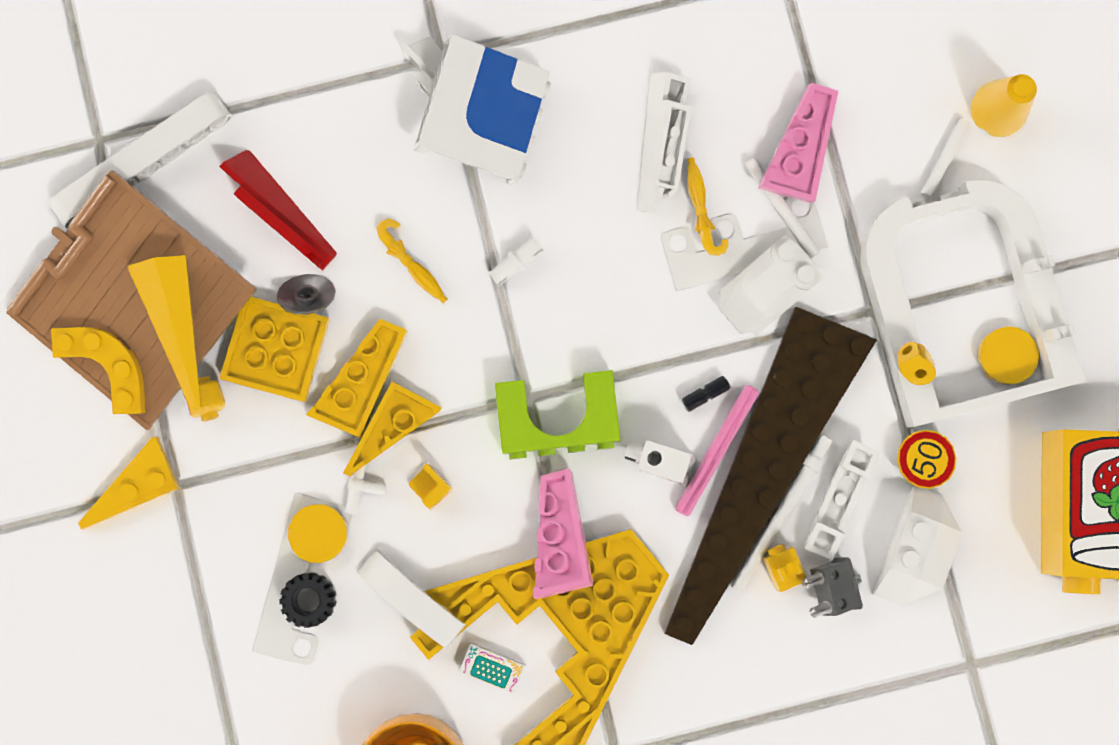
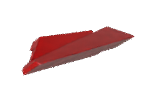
M245 150L233 156L219 166L240 185L233 195L323 271L336 257L337 252L250 150Z

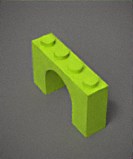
M613 370L583 373L586 401L585 417L574 431L560 436L549 435L540 431L530 420L524 380L495 383L502 454H509V460L527 458L526 452L538 451L539 456L556 455V449L567 448L568 453L586 451L585 446L597 445V450L615 448L614 443L620 442L621 439Z

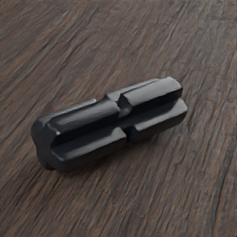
M721 376L706 384L704 389L699 388L683 397L682 403L685 409L691 412L707 403L708 399L712 400L730 390V384L724 376Z

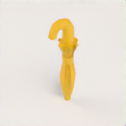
M691 157L687 159V182L689 195L696 208L697 222L694 232L700 234L703 248L709 255L719 256L726 253L729 246L728 239L721 240V245L718 247L713 244L711 230H714L715 226L707 216V208L705 207L706 189L703 177L695 163V158Z
M389 218L380 221L376 229L379 239L389 249L386 254L398 258L407 267L414 281L423 290L444 304L448 298L444 295L436 279L426 268L414 261L406 253L402 239L396 241L387 231L388 227L396 230L401 224Z

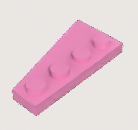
M814 83L807 86L758 189L808 203L816 201L838 90Z
M568 468L542 475L539 498L540 528L537 529V542H539L538 559L535 560V572L537 573L536 587L533 590V598L535 599L593 586L573 473Z

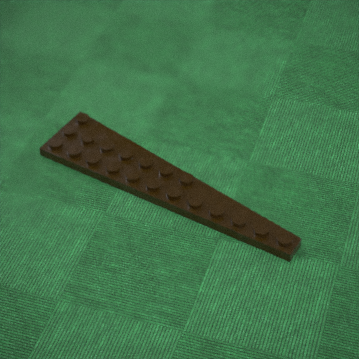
M797 306L794 307L664 634L687 644H694L877 339Z

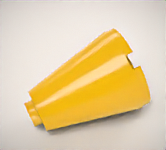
M1018 74L993 80L981 86L973 97L970 107L974 123L994 137H1006L1016 133L1028 119L1037 93L1035 81L1028 75Z

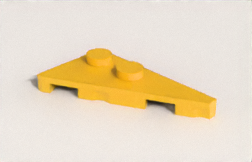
M391 382L343 474L350 477L439 413L442 407Z
M155 436L147 442L78 522L81 530L90 528L180 489L159 437Z

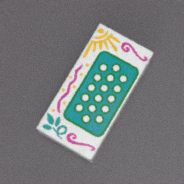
M470 643L459 672L515 694L526 665Z

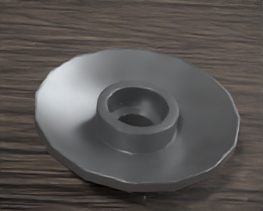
M304 274L285 281L278 289L276 297L279 306L285 311L293 314L308 315L328 307L335 298L336 290L333 282L326 277L316 274Z

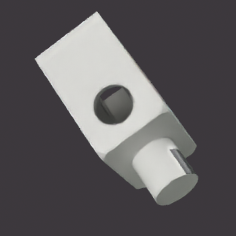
M648 440L645 447L630 442L624 457L626 460L638 463V469L644 473L687 487L696 460L692 454ZM656 455L662 457L658 465L652 464V459Z

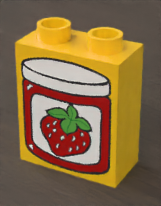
M1061 429L1042 432L1041 574L1062 577V592L1101 594V578L1119 579V431Z

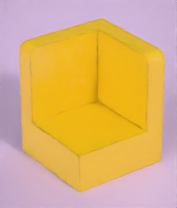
M426 463L422 467L423 469L409 482V487L422 499V503L429 510H432L453 488L430 464Z

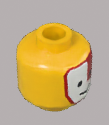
M209 376L199 378L201 408L191 409L184 392L182 395L188 414L193 418L201 417L202 422H207L219 417L218 412L225 408L226 402L219 382L211 380Z

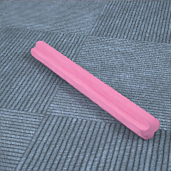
M746 385L741 391L676 505L675 510L684 516H689L759 395L757 389Z

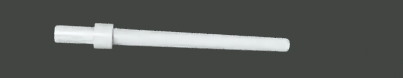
M822 435L811 455L808 454L802 463L804 465L731 585V587L739 592L743 591L814 472H818L823 464L821 460L832 443V440Z

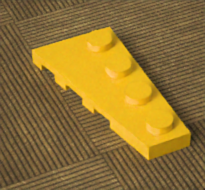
M379 319L358 346L354 355L344 364L340 373L321 394L320 399L311 407L306 415L362 438L408 331Z

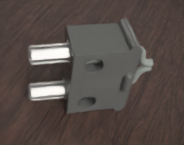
M849 557L833 558V561L810 569L811 576L803 578L801 583H805L802 584L804 588L812 586L815 588L819 605L809 610V612H814L810 614L813 618L821 615L838 616L851 610H861L863 608L858 588L859 583L862 582L861 576L854 573Z

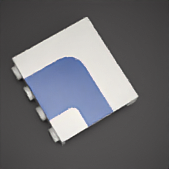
M452 34L445 42L413 151L421 154L431 151L507 178L506 184L509 185L517 182L518 179L524 176L527 163H524L526 152H530L534 144L535 136L532 135L534 125H538L543 113L540 104L542 98L547 96L551 83L548 81L550 71Z

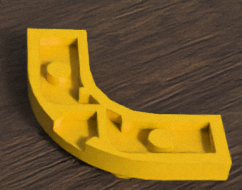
M94 327L51 328L53 358H91L100 363L106 370L111 384L113 414L146 413L144 379L141 366L133 351L129 350L117 339L116 335Z

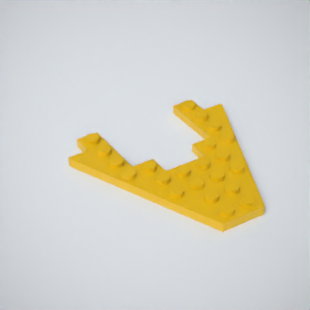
M632 529L586 542L593 586L535 599L533 598L537 574L535 572V560L538 559V557L424 591L438 604L447 608L466 624L460 633L497 602L516 625L540 606L577 651L555 670V673L573 695L514 745L586 744L669 577L666 570ZM420 629L410 636L411 640L428 660L444 648Z

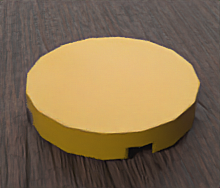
M1006 326L995 329L983 338L979 346V364L982 366L984 374L998 384L1012 385L1023 382L1034 373L1038 365L1039 351L1036 342L1029 333L1017 327Z
M312 504L302 508L293 516L288 527V540L291 549L299 558L309 563H324L334 559L343 550L348 540V527L345 518L336 509L328 505Z

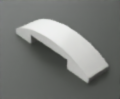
M855 440L851 441L819 506L804 547L805 549L833 561L844 536L843 530L866 479L870 478L881 453L880 451Z
M375 550L357 574L405 618L444 648H448L466 624L447 608L438 604L400 572L396 565L378 550Z

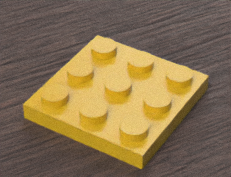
M251 297L238 314L219 379L306 403L330 318L314 313L308 315L293 314L285 311L277 303Z

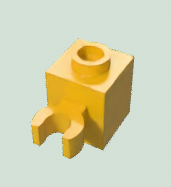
M783 543L768 549L769 555L762 557L776 591L783 592L802 584L801 581L803 578H806V574L795 548L791 546L785 548Z

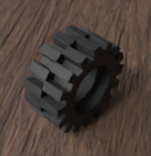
M313 572L303 573L293 577V579L285 584V588L280 593L282 598L279 599V605L282 604V615L285 614L287 616L286 620L289 623H295L294 626L310 628L320 625L332 615L337 603L335 601L337 594L336 590L333 591V584L331 581L328 582L325 576L317 575L318 573ZM306 588L313 589L319 596V605L311 612L302 610L297 603L298 594Z

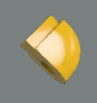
M913 341L906 343L898 351V366L901 374L910 383L915 385H926L932 382L936 377V367L931 354L925 346Z

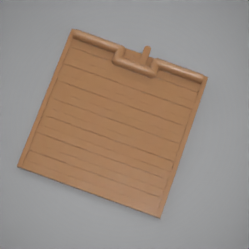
M111 170L108 175H105L70 222L66 232L59 227L52 228V235L60 241L48 257L42 260L7 307L5 313L51 351V328L94 327L116 335L117 339L135 354L141 366L144 379L146 413L128 415L144 429L150 430L179 392L181 386L130 275L128 266L155 257L186 255L198 365L257 288L118 173ZM85 357L60 358L112 401L109 376L100 363Z

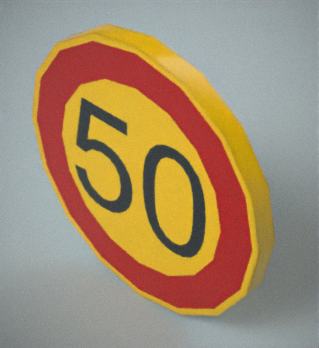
M921 430L914 432L903 440L898 449L897 464L901 475L907 482L918 488L931 489L942 486L951 478L956 469L957 457L954 446L947 437L937 431Z

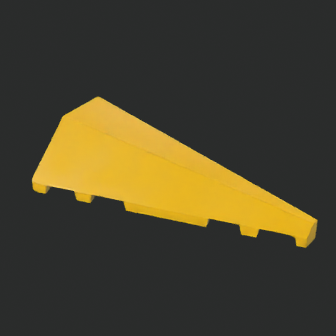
M186 255L155 257L129 265L130 275L190 408H201L195 330Z

